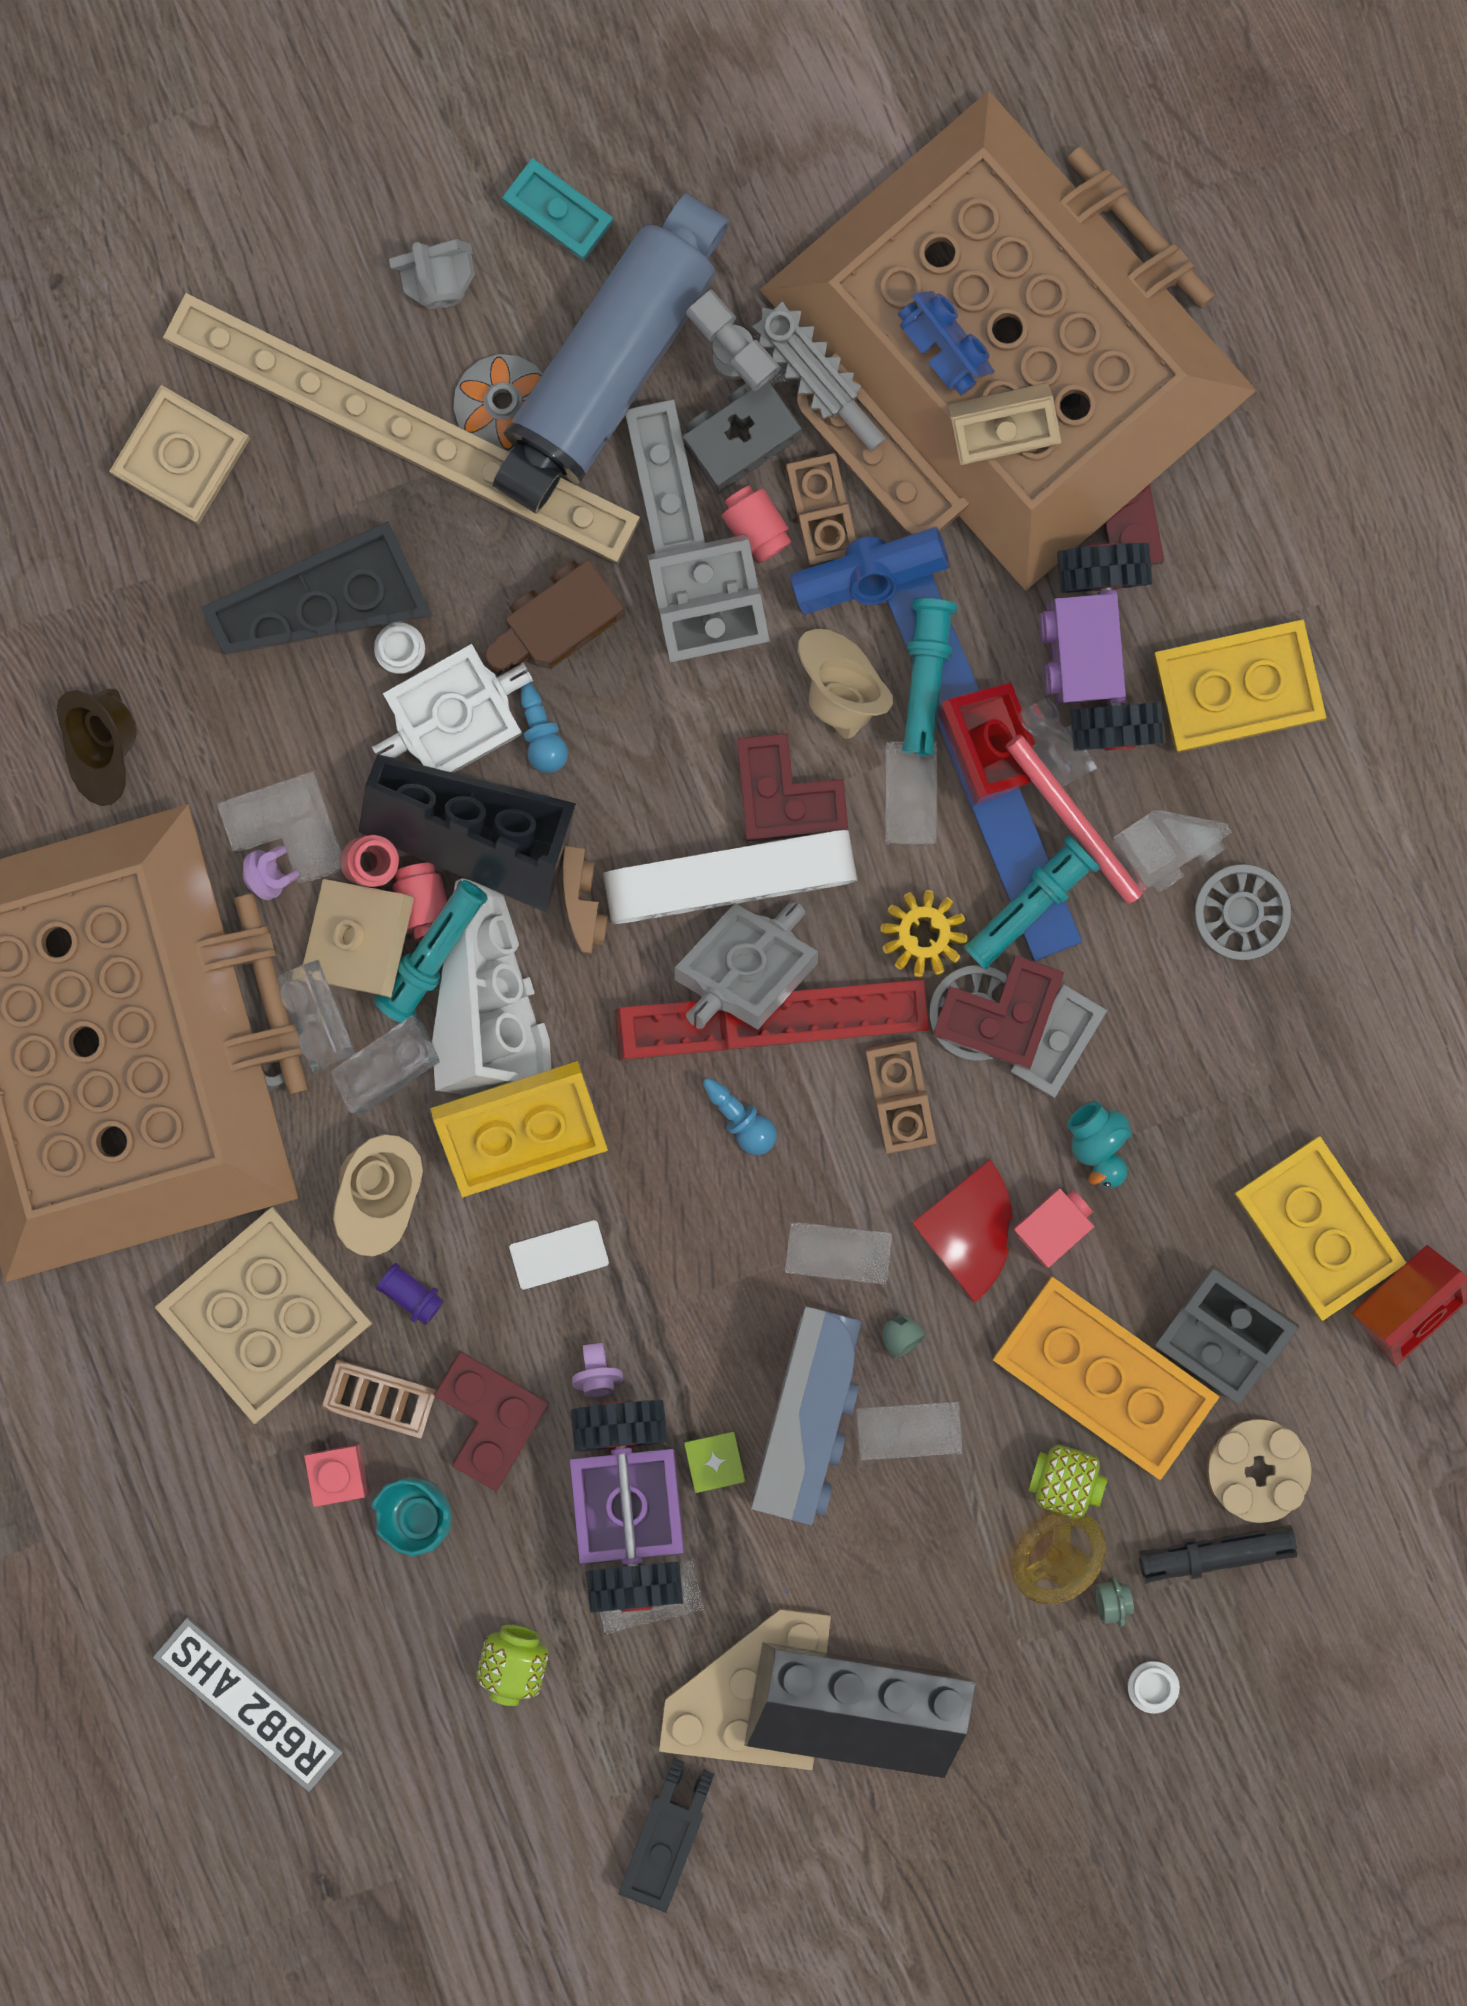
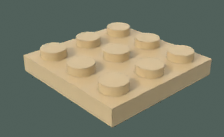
M275 1207L268 1209L155 1306V1309L254 1425L373 1324L370 1318Z

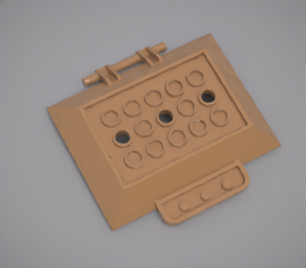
M988 90L764 285L760 292L774 308L783 301L789 311H801L799 327L814 326L812 342H828L825 357H841L838 373H854L852 382L862 386L857 393L855 402L886 438L872 452H870L839 414L835 418L830 416L823 420L821 410H811L813 394H797L798 406L808 423L908 535L938 527L941 532L956 518L960 517L1026 592L1058 564L1057 551L1077 548L1257 390L1168 292V287H1174L1178 284L1199 309L1204 308L1215 297L1212 291L1193 271L1196 267L1193 262L1181 251L1176 243L1170 246L1127 198L1126 195L1129 191L1109 169L1103 171L1085 149L1080 146L1066 159L1086 181L1076 188ZM1112 210L1153 257L1143 263L1101 217L1100 213ZM935 242H945L953 248L955 257L945 267H934L925 258L927 248ZM934 291L936 295L939 293L945 296L957 310L958 318L955 320L967 335L972 334L977 337L989 353L990 357L987 361L995 372L992 375L974 378L972 375L971 377L976 382V385L962 396L955 389L949 391L928 363L942 350L940 346L936 344L928 352L921 354L900 327L903 321L898 316V313L912 302L919 307L912 297L916 293ZM1006 317L1017 320L1023 330L1020 338L1009 344L999 342L992 332L994 324ZM1049 384L1054 399L1062 443L960 465L948 410L950 404L1030 386ZM1072 393L1083 395L1090 404L1088 414L1079 420H1071L1065 417L1060 410L1062 399Z
M189 804L0 859V1267L5 1283L299 1198L262 1068L263 1064L280 1063L288 1095L308 1090L299 1056L303 1055V1050L296 1025H290L272 958L276 957L268 926H262L253 893L234 898L243 931L225 935ZM64 928L71 936L72 945L66 955L55 958L47 950L46 939L54 929ZM252 964L270 1030L253 1034L234 966ZM84 1027L94 1029L99 1037V1047L89 1057L79 1055L73 1045L75 1034ZM113 1126L120 1128L127 1138L125 1150L116 1157L107 1155L101 1147L103 1133Z

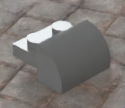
M1212 1265L1187 1294L1185 1302L1158 1337L1155 1346L1240 1405L1265 1369L1271 1367L1299 1329V1324Z

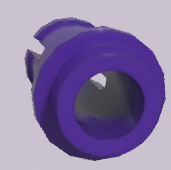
M397 1263L391 1266L376 1288L377 1291L384 1293L412 1315L410 1320L413 1323L419 1320L427 1325L444 1303V1300L437 1296L439 1292L437 1288L434 1287L432 1290H429L400 1268V1265Z

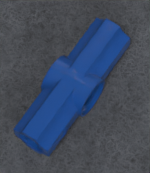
M934 527L888 543L878 537L859 538L846 548L845 557L792 573L791 581L798 605L803 615L852 599L864 605L881 604L894 595L896 585L950 568V563L938 527Z

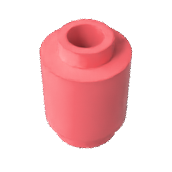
M750 485L724 501L728 510L721 517L734 537L748 535L752 556L757 564L763 563L792 543L786 534L789 527L764 488L754 492Z
M369 835L350 841L342 851L340 864L344 876L354 885L376 887L386 884L394 877L398 869L399 858L396 848L389 840L381 836ZM363 852L370 853L374 859L372 869L367 872L362 869L360 864V857Z
M419 863L398 869L395 874L396 883L392 885L393 892L415 897L406 934H413L415 941L423 939L431 924L448 901L442 875L436 873L432 863Z

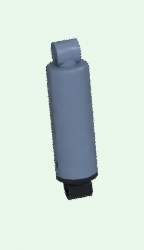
M686 192L672 209L663 227L650 224L641 227L555 358L550 362L532 389V392L504 431L505 437L515 447L497 472L492 484L493 487L537 514L547 503L561 478L574 484H579L596 460L595 458L610 439L628 412V408L688 320L686 311L706 293L712 284L716 271L708 259L725 235L730 219Z

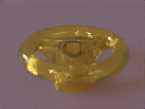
M1053 1513L1036 1522L1020 1540L1013 1558V1577L1021 1593L1034 1602L1047 1605L1063 1603L1083 1593L1097 1578L1105 1560L1106 1540L1100 1525L1086 1514L1079 1519H1073ZM1072 1526L1082 1529L1088 1535L1091 1544L1089 1558L1071 1543ZM1054 1530L1052 1545L1046 1550L1044 1557L1028 1567L1029 1557L1035 1545L1046 1534ZM1052 1579L1059 1588L1045 1589L1038 1587L1035 1583L1040 1580Z

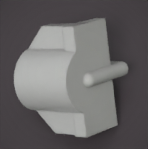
M458 239L434 246L415 242L412 245L413 252L389 259L391 269L400 271L404 293L427 309H442L459 304L475 276L471 244Z

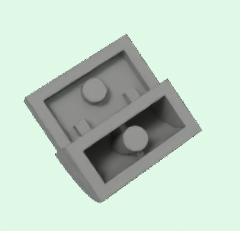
M747 534L647 555L670 663L770 642Z

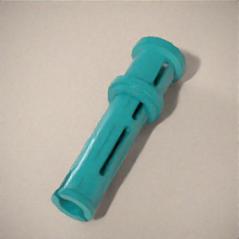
M916 598L912 601V609L916 611L913 641L907 644L909 657L913 658L904 744L901 752L907 755H912L913 752H916V756L932 757L935 752L933 749L943 663L949 661V657L952 656L953 647L948 645L952 615L957 614L958 605L941 599Z
M1070 835L1063 840L1065 846L1043 867L1037 865L1032 870L1033 873L1030 876L1033 881L968 944L966 943L963 946L985 970L1054 902L1058 905L1061 902L1065 903L1070 898L1068 892L1089 871L1096 873L1101 868Z
M460 880L457 888L433 921L414 952L400 958L392 996H374L376 1006L386 1016L402 1024H411L417 1016L416 1007L427 991H433L439 984L440 974L438 970L456 943L461 939L462 934L481 906L488 900L486 893L481 888L469 881Z

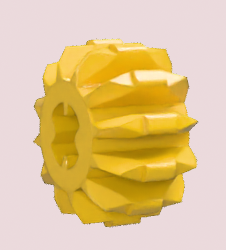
M926 890L923 895L922 907H918L915 897L909 892L903 897L909 911L907 914L895 905H890L887 910L892 918L900 922V925L890 923L881 925L880 932L882 934L897 936V940L888 942L882 947L883 952L890 954L901 948L904 953L897 959L894 966L898 970H902L910 958L916 960L913 969L915 977H922L925 961L929 960L935 975H940L944 972V968L938 955L941 954L948 961L956 963L960 955L947 944L959 945L967 942V935L950 932V928L959 926L965 921L964 915L956 914L946 919L944 914L953 903L950 898H945L939 908L935 909L932 908L933 891ZM919 921L929 922V930L937 932V941L934 942L930 939L927 944L929 947L918 946V938L910 935L911 925L917 929L920 924Z

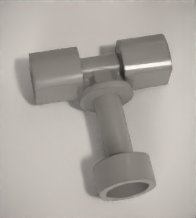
M713 290L706 292L686 311L688 318L710 342L713 341V366L722 378L731 381L743 379L755 392L780 370L781 367L757 340L752 339L751 334L744 327L733 325L736 316Z

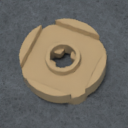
M1249 1419L1234 1424L1225 1431L1226 1433L1219 1437L1208 1456L1207 1480L1212 1494L1227 1511L1245 1521L1266 1523L1281 1519L1292 1510H1296L1301 1506L1311 1481V1462L1305 1446L1295 1432L1274 1421ZM1263 1456L1264 1463L1273 1467V1474L1266 1476L1265 1484L1256 1485L1253 1477H1246L1245 1467L1253 1466L1254 1457Z

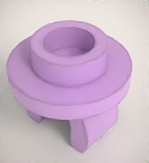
M277 846L268 852L255 850L244 859V883L252 893L264 900L278 897L283 887L294 882L299 877L297 870L288 874L281 873L276 863L278 857L288 852L285 846Z
M603 1343L583 1345L586 1370L572 1377L573 1388L584 1391V1396L590 1398L613 1394L615 1392L614 1387L624 1381L623 1372L617 1368H607Z

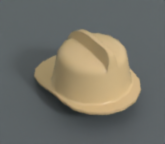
M813 629L805 632L799 639L797 653L802 665L811 678L809 707L814 715L823 722L833 726L843 738L850 739L854 737L859 729L869 722L872 716L887 713L893 706V695L881 681L866 655L844 635L827 629Z
M383 1134L368 1139L349 1154L341 1166L338 1179L340 1187L335 1200L333 1221L336 1234L344 1246L358 1255L376 1256L389 1251L400 1241L407 1227L420 1187L423 1169L421 1157L414 1146L400 1136Z

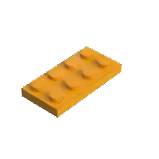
M1052 1276L991 1359L1160 1481L1220 1397Z

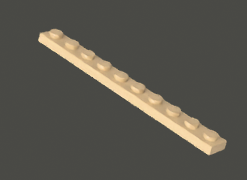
M185 293L163 336L165 342L616 565L619 564L640 522V516L563 478L560 479L555 491L544 507L537 514L533 513L492 486L497 472L510 452Z

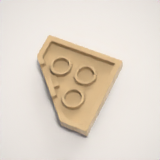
M779 1608L740 1641L738 1640L710 1662L683 1686L681 1685L665 1698L659 1752L813 1770L814 1757L747 1747L744 1744L762 1643L827 1653L831 1614Z

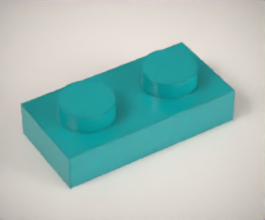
M533 158L502 197L505 205L582 262L586 260L614 223L612 216Z

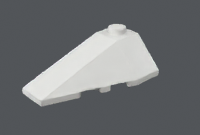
M460 879L461 881L466 880L477 885L486 893L488 900L481 906L462 934L461 939L456 943L443 963L432 1048L435 1091L470 1096L551 1070L552 1068L550 1040L545 1024L537 1025L528 996L535 994L530 977L522 979L514 954L519 946V942L504 895L471 880ZM460 880L455 881L454 891L457 888V884Z

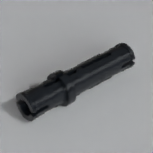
M1285 1525L1270 1530L1248 1532L1212 1540L1196 1541L1194 1537L1183 1539V1544L1159 1549L1140 1550L1139 1564L1145 1584L1183 1576H1189L1193 1580L1202 1578V1573L1214 1570L1230 1569L1278 1559L1297 1558V1545L1292 1526Z

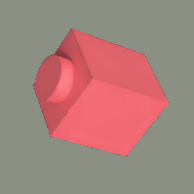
M1059 1188L1054 1190L1016 1224L1011 1231L1045 1268H1049L1094 1228L1093 1224L1087 1219L1093 1211L1074 1190H1071L1066 1195Z
M361 1443L311 1452L304 1456L313 1507L365 1498L370 1494Z

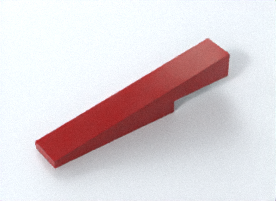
M924 980L793 991L759 1029L722 1010H718L705 1024L704 1028H696V1023L693 1026L686 1018V1013L698 1001L621 1007L614 1010L619 1061L929 1031Z

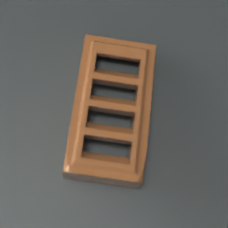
M337 1359L322 1409L422 1439L435 1399L433 1394L436 1389L343 1359ZM349 1375L359 1377L351 1404L349 1405L341 1402ZM369 1381L379 1383L371 1410L368 1411L361 1407ZM389 1387L399 1389L391 1416L387 1417L381 1415ZM409 1393L419 1395L411 1422L401 1421Z

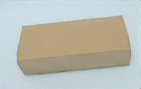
M1047 383L953 403L948 406L960 465L1062 443L1054 399L1050 386Z

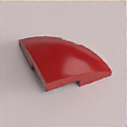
M989 1159L911 1223L974 1303L993 1285L1005 1264L1009 1252L1006 1245L1009 1221L1013 1219L1009 1194L997 1168Z

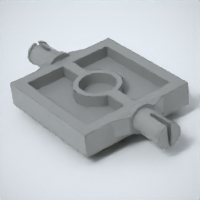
M789 901L775 919L755 915L734 903L675 967L674 980L702 997L686 1013V1018L693 1026L696 1023V1028H704L718 1010H722L759 1029L818 964V951L798 940L791 932L799 921L806 916V911L800 904L796 906V901Z

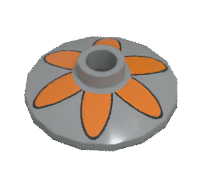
M496 354L478 360L464 372L455 389L453 410L459 428L511 452L515 446L505 437L504 431L526 401L543 373L535 364L516 355ZM505 392L510 394L512 403L509 407L499 409L493 404V399L498 393Z

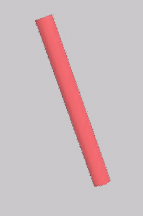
M1018 735L1009 741L1005 746L1088 855L1101 867L1100 870L1126 904L1136 901L1143 894L1141 888L1022 735Z

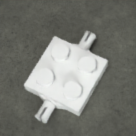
M470 644L383 693L395 714L398 733L375 746L373 745L372 748L376 755L380 754L395 758L409 750L412 755L421 761L423 766L455 773L523 735L510 713L507 695L527 683L533 682V679L523 662L496 677L494 673L483 665L473 645Z

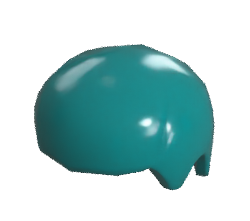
M408 1477L385 1484L371 1504L376 1513V1534L397 1553L416 1557L437 1550L450 1532L452 1513L449 1500L439 1487L431 1481L417 1477Z

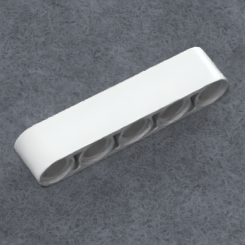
M848 830L826 832L637 865L603 873L611 924L653 919L733 905L734 903L738 904L836 887L858 881Z

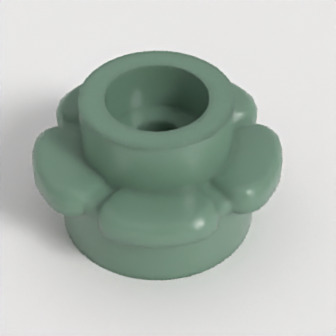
M1109 1577L1108 1582L1095 1584L1096 1606L1102 1624L1106 1625L1117 1622L1119 1627H1123L1126 1622V1615L1134 1613L1133 1598L1129 1585H1120L1116 1577Z

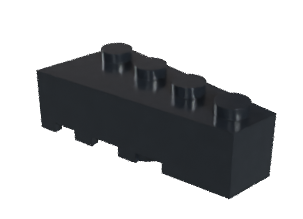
M388 521L201 607L224 655L432 617Z
M377 754L365 785L358 832L367 836L377 835L384 837L399 850L547 913L564 860L565 846H568L576 803Z

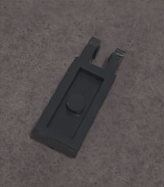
M676 1758L672 1760L659 1796L655 1795L618 1891V1895L667 1913L702 1821L703 1813L701 1810L715 1774L703 1770L702 1774L698 1776L689 1807L671 1801L675 1787L679 1785L684 1772V1762Z

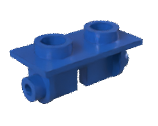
M934 291L916 293L912 297L919 307L912 302L898 313V316L903 321L900 327L921 354H925L936 344L942 349L928 363L949 391L955 389L962 396L976 385V382L971 377L972 375L974 378L992 375L995 372L987 361L990 356L986 347L977 337L965 333L955 320L958 318L957 310L942 294L938 293L936 295Z

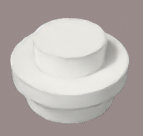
M393 623L383 628L377 635L374 643V653L377 661L385 670L394 674H405L415 670L421 664L425 655V642L420 632L413 626L406 623Z
M1148 1661L1138 1665L1132 1671L1128 1679L1127 1688L1131 1701L1140 1710L1147 1713H1161L1168 1710L1176 1702L1180 1686L1177 1675L1168 1665L1158 1661Z

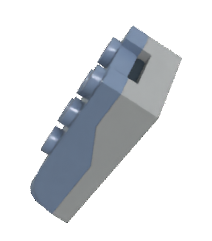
M803 1306L751 1500L752 1510L808 1525L813 1524L815 1514L825 1516L832 1491L831 1483L824 1481L828 1464L839 1465L846 1438L844 1433L837 1432L842 1413L852 1415L859 1390L858 1383L850 1381L853 1374L855 1349L863 1321L814 1307Z

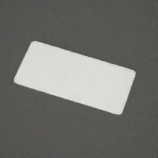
M595 1220L513 1243L509 1246L519 1284L523 1290L601 1268L609 1264L600 1229Z

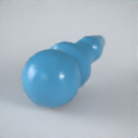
M531 682L521 687V704L525 709L524 714L530 728L523 734L525 741L530 743L527 753L528 760L537 771L546 774L554 773L565 765L568 758V748L564 740L556 735L559 731L557 723H548L545 709L541 705V697Z
M711 1078L704 1079L703 1086L710 1101L714 1105H718V1109L730 1120L726 1128L731 1134H736L740 1148L750 1155H763L769 1152L777 1139V1131L773 1122L765 1116L757 1115V1109L753 1105L744 1107L734 1095H730V1091L724 1085Z

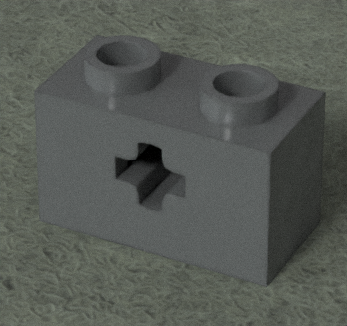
M769 381L755 392L745 383L728 397L731 404L716 414L711 409L706 410L686 425L689 432L683 436L684 447L717 494H720L801 439L802 428ZM736 423L740 429L746 428L749 425L748 441L743 443L739 437L729 440L731 425Z

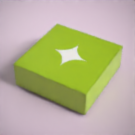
M734 1431L684 1442L695 1493L745 1482Z

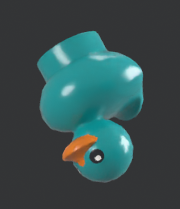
M1098 1101L1089 1102L1076 1110L1067 1122V1128L1073 1134L1072 1152L1074 1157L1083 1165L1093 1166V1170L1088 1178L1091 1185L1099 1184L1108 1189L1116 1188L1124 1183L1128 1171L1125 1160L1114 1153L1123 1146L1127 1139L1132 1137V1128L1128 1118L1120 1111L1113 1109L1105 1110Z

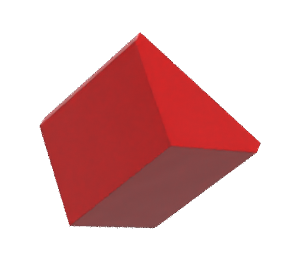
M1011 682L954 697L940 704L938 715L974 806L1033 784L1005 747L1013 738L1022 735L1042 760Z
M1426 1245L1351 1314L1384 1355L1397 1367L1467 1303V1276L1434 1249Z

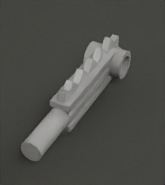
M783 301L774 310L762 308V320L753 325L752 329L760 335L759 343L763 348H774L772 358L777 363H787L785 379H801L798 394L814 395L811 410H821L823 420L830 416L835 418L839 414L870 452L877 449L886 438L855 402L857 393L862 386L852 382L854 373H838L841 357H825L828 342H812L814 326L799 327L801 311H789Z

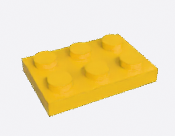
M1304 619L1158 651L1153 654L1175 754L1320 722L1326 719Z
M578 1061L430 1108L435 1127L462 1198L608 1151Z
M1317 1136L1233 1193L1319 1321L1325 1320L1406 1264L1402 1255L1320 1136Z

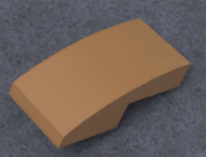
M830 452L785 463L809 565L845 557L846 548L856 540L849 505L845 498L836 453Z
M565 846L563 885L569 921L582 954L593 956L595 945L604 946L608 922L607 915L599 914V902L580 900L581 891L591 893L595 862L586 861L587 853L584 848Z
M915 1038L864 1048L886 1154L936 1144Z

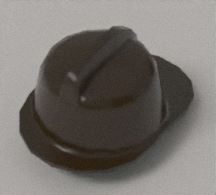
M105 689L91 695L78 690L67 691L58 699L56 711L62 731L70 776L79 792L90 802L100 806L112 805L122 797L126 785L124 756L136 741V722L130 710L122 702L117 689Z

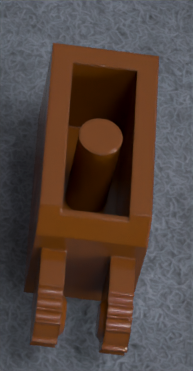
M589 559L580 566H578L576 561L566 564L550 578L554 583L552 586L538 596L532 590L521 596L509 607L513 613L506 618L510 629L497 637L495 643L491 642V645L487 646V651L485 652L488 660L487 664L490 665L489 669H492L499 675L504 674L531 658L537 667L552 669L625 617L624 607Z

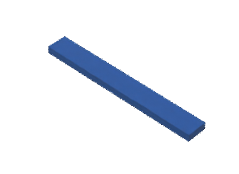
M932 574L896 585L894 595L886 601L906 651L908 642L913 641L916 611L912 609L913 599L933 598L942 600ZM952 622L948 645L953 647L952 656L949 657V661L943 663L938 709L940 704L948 699L979 691ZM937 715L938 729L1010 903L1033 881L1030 876L1033 873L1032 870L1037 865L1043 867L1049 859L1020 789L974 806L940 717ZM1054 902L1023 933L1034 962L1082 943L1066 902H1061L1059 905Z

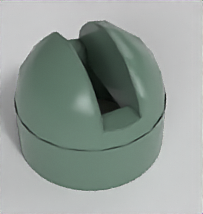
M898 1315L893 1317V1320L887 1321L884 1324L881 1340L893 1359L897 1360L919 1345L926 1338L927 1334L911 1317Z

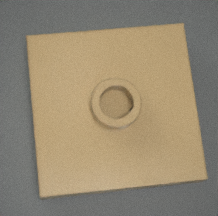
M161 385L109 472L116 478L199 525L248 444L250 437Z
M323 879L300 978L391 997L415 897Z

